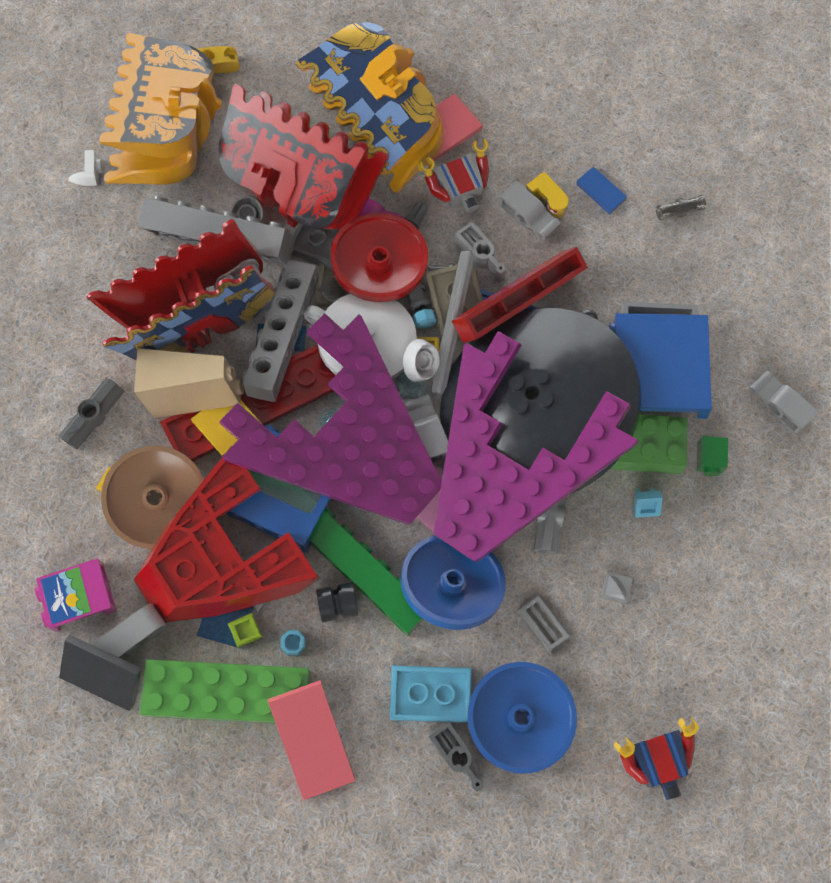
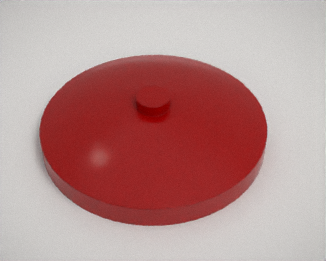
M370 213L356 217L338 231L331 246V266L339 284L350 294L366 301L389 302L408 295L421 283L427 271L428 248L420 231L406 219L388 213Z

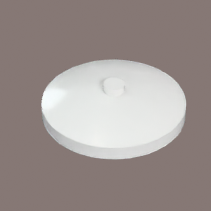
M348 294L328 307L325 314L343 330L360 314L391 378L394 379L404 371L403 356L405 350L412 341L417 339L413 319L396 300L371 302ZM318 344L323 362L336 375L343 366Z

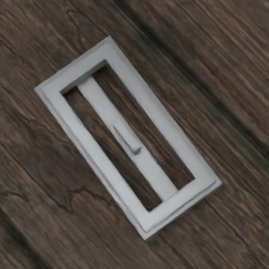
M537 595L518 609L520 615L549 653L571 637L540 595ZM538 603V605L541 607L544 613L548 616V618L560 632V634L562 635L560 639H558V637L555 635V633L552 631V629L549 627V625L546 623V621L543 619V617L540 615L537 609L533 606L534 604ZM529 609L532 612V614L535 616V618L538 620V622L541 624V626L544 628L547 634L554 641L552 645L541 632V630L538 628V626L535 624V622L532 620V618L529 616V614L526 612V610Z

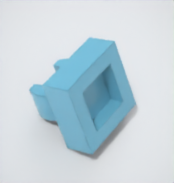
M649 488L647 492H640V489H636L633 506L635 518L660 516L663 500L661 491Z

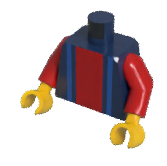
M691 717V724L689 726H685L682 718L678 720L682 730L681 733L680 730H676L637 744H633L627 737H624L626 745L623 748L617 742L614 743L615 749L620 753L625 771L638 783L647 785L648 788L661 785L666 800L681 796L676 779L687 776L688 770L692 766L695 734L699 728L693 717Z

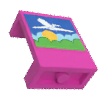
M98 558L36 578L38 587H35V594L38 601L42 602L44 612H41L42 621L45 627L55 632L61 630V625L100 612L106 615L117 612L104 563Z

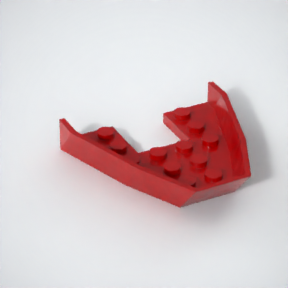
M221 458L164 528L135 576L134 582L148 604H153L165 623L220 616L298 594L321 579L289 532L246 561L243 560L219 523L218 518L261 491V488L248 469L226 462Z

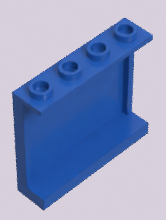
M616 313L614 323L609 324V329L624 343L637 368L641 385L640 411L697 412V419H708L712 410L708 315Z

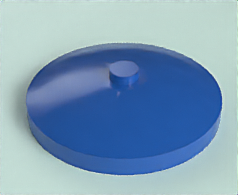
M435 535L420 541L409 551L401 570V589L409 606L425 621L445 629L465 630L484 624L498 611L506 591L504 570L492 552L479 562H476Z
M513 662L495 668L478 683L468 706V728L477 750L491 764L511 773H535L552 766L567 752L575 736L577 711L568 687L555 673L538 664Z

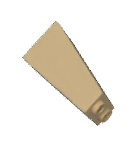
M149 349L137 350L134 393L153 418L235 406L237 403H241V394L244 393L242 380L237 378L234 367L229 365L224 356Z

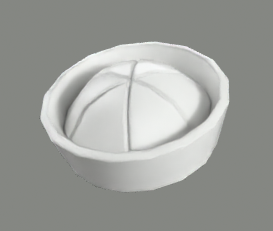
M416 339L408 345L403 356V367L405 374L410 380L421 382L430 379L439 368L440 357L435 346L424 339Z

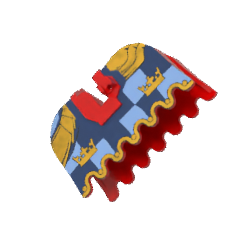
M230 219L222 225L223 231L221 233H203L199 238L200 243L198 245L183 244L177 248L178 255L175 257L165 255L156 258L154 261L156 266L154 268L139 267L132 272L133 278L131 280L116 279L112 281L110 291L96 290L87 294V300L91 301L127 329L126 337H110L104 340L102 345L136 361L138 349L184 353L190 351L194 353V348L198 346L204 348L211 343L208 327L218 334L234 332L262 313L275 298V291L272 284L261 278L252 265L241 270V277L239 279L225 278L217 283V290L215 289L212 292L206 290V288L211 286L215 288L216 281L221 275L226 274L247 259H256L259 263L258 270L260 274L263 272V261L260 254L240 230L235 220Z

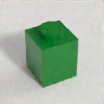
M702 436L697 443V471L704 472L705 476H719L728 467V438Z

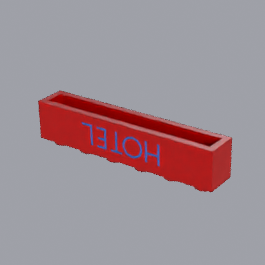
M578 247L561 251L453 319L452 323L462 342L477 340L586 270L588 267Z

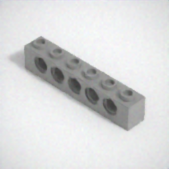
M288 260L286 267L281 269L279 276L280 284L278 288L274 289L275 298L272 301L271 308L266 310L265 325L263 329L259 330L257 335V347L251 351L249 369L244 371L242 375V383L246 395L249 397L276 402L305 319L304 313L310 305L318 282L317 267L313 264ZM262 370H269L265 373H260Z

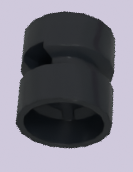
M352 582L340 584L335 590L331 587L316 589L322 623L337 620L339 615L343 618L359 616Z

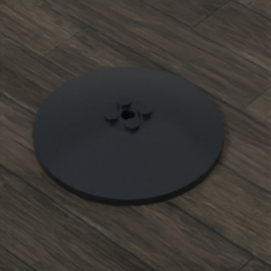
M561 308L533 309L517 313L482 337L469 343V345L485 353L499 331L522 345L483 412L503 424L490 447L526 469L530 470L542 448L565 460L606 391L631 405L618 429L633 437L641 409V385L637 368L630 352L621 339L595 318L580 312ZM463 351L450 370L447 386L441 397L440 421L447 440H449ZM531 390H539V395L536 399H527V395ZM617 460L609 466H607L605 469H603L589 481L584 483L574 492L579 491L585 488L586 486L590 485L591 483L595 482L598 478L604 475L617 462Z

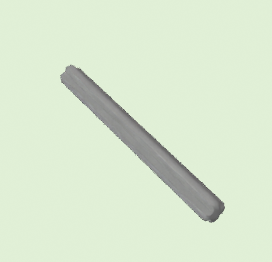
M470 251L460 252L439 350V368L434 375L431 392L438 395L444 393L450 374L458 336L452 320L463 313L475 257L474 253Z

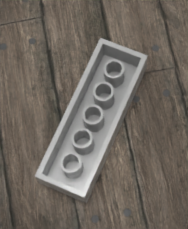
M154 196L153 199L144 198L138 223L140 228L155 236L198 245L200 243L199 238L203 233H221L223 231L222 225L226 221L234 219L240 230L255 246L262 260L286 265L288 260H291L296 239L289 233V229L284 228L283 224L270 221V224L266 225L261 223V220L258 218L247 216L246 220L238 218V215L232 212L223 211L222 215L215 213L214 209L200 206V209L191 207V204L183 201H177L176 204L168 202V199L160 196Z

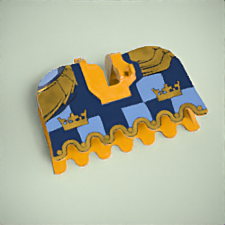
M368 22L351 24L298 59L296 66L301 71L315 70L310 78V90L317 94L325 92L323 100L325 108L330 110L339 108L336 117L339 125L353 124L349 134L350 139L354 142L366 140L369 148V158H373L379 151L389 155V159L380 175L393 173L394 177L390 181V188L394 193H398L419 172L418 162L422 161L423 166L428 163L426 158H433L438 153L444 141V126L434 98L426 88L424 75L420 70L411 67L412 58L415 55L412 49H405L402 45L393 44L387 32L377 24Z

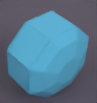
M423 309L412 316L415 328L419 330L431 328L437 322L436 314L431 309Z
M288 630L281 637L280 647L288 656H299L306 650V638L299 630Z

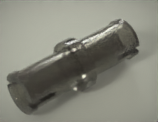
M703 195L685 200L679 198L672 203L657 205L656 209L659 210H656V215L659 220L674 216L684 217L687 213L705 210L706 201Z

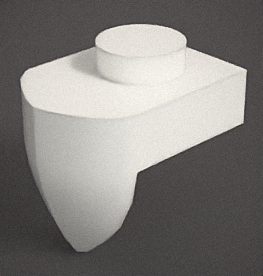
M85 150V171L73 174L68 178L69 181L81 186H99L100 173H103L102 159H98L94 150Z

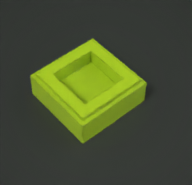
M253 613L228 623L238 648L263 638Z

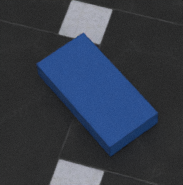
M594 166L576 182V185L609 215L626 201L627 196Z

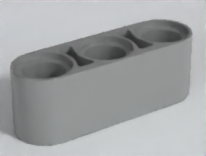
M148 604L92 645L125 660L164 631L167 625L153 604Z

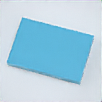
M392 665L390 720L468 723L467 714L471 699L472 668Z

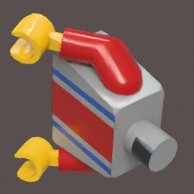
M483 139L484 146L481 150L477 148L476 140L473 141L472 148L478 154L476 157L473 153L434 167L433 159L427 157V169L424 168L422 161L418 162L417 167L419 171L425 172L424 178L433 196L443 202H448L452 208L463 204L467 213H473L479 209L476 199L482 197L483 189L487 187L489 177L488 158L484 154V151L488 148L486 139Z

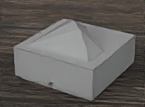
M607 572L601 598L626 605L633 578Z

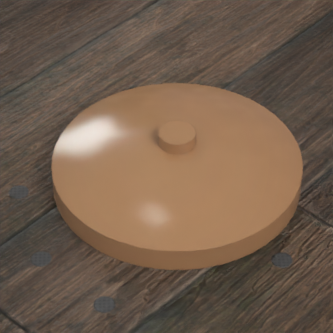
M145 446L132 450L114 463L104 479L101 491V504L105 519L111 529L124 541L140 548L152 549L164 528L204 480L197 466L187 456L172 448Z

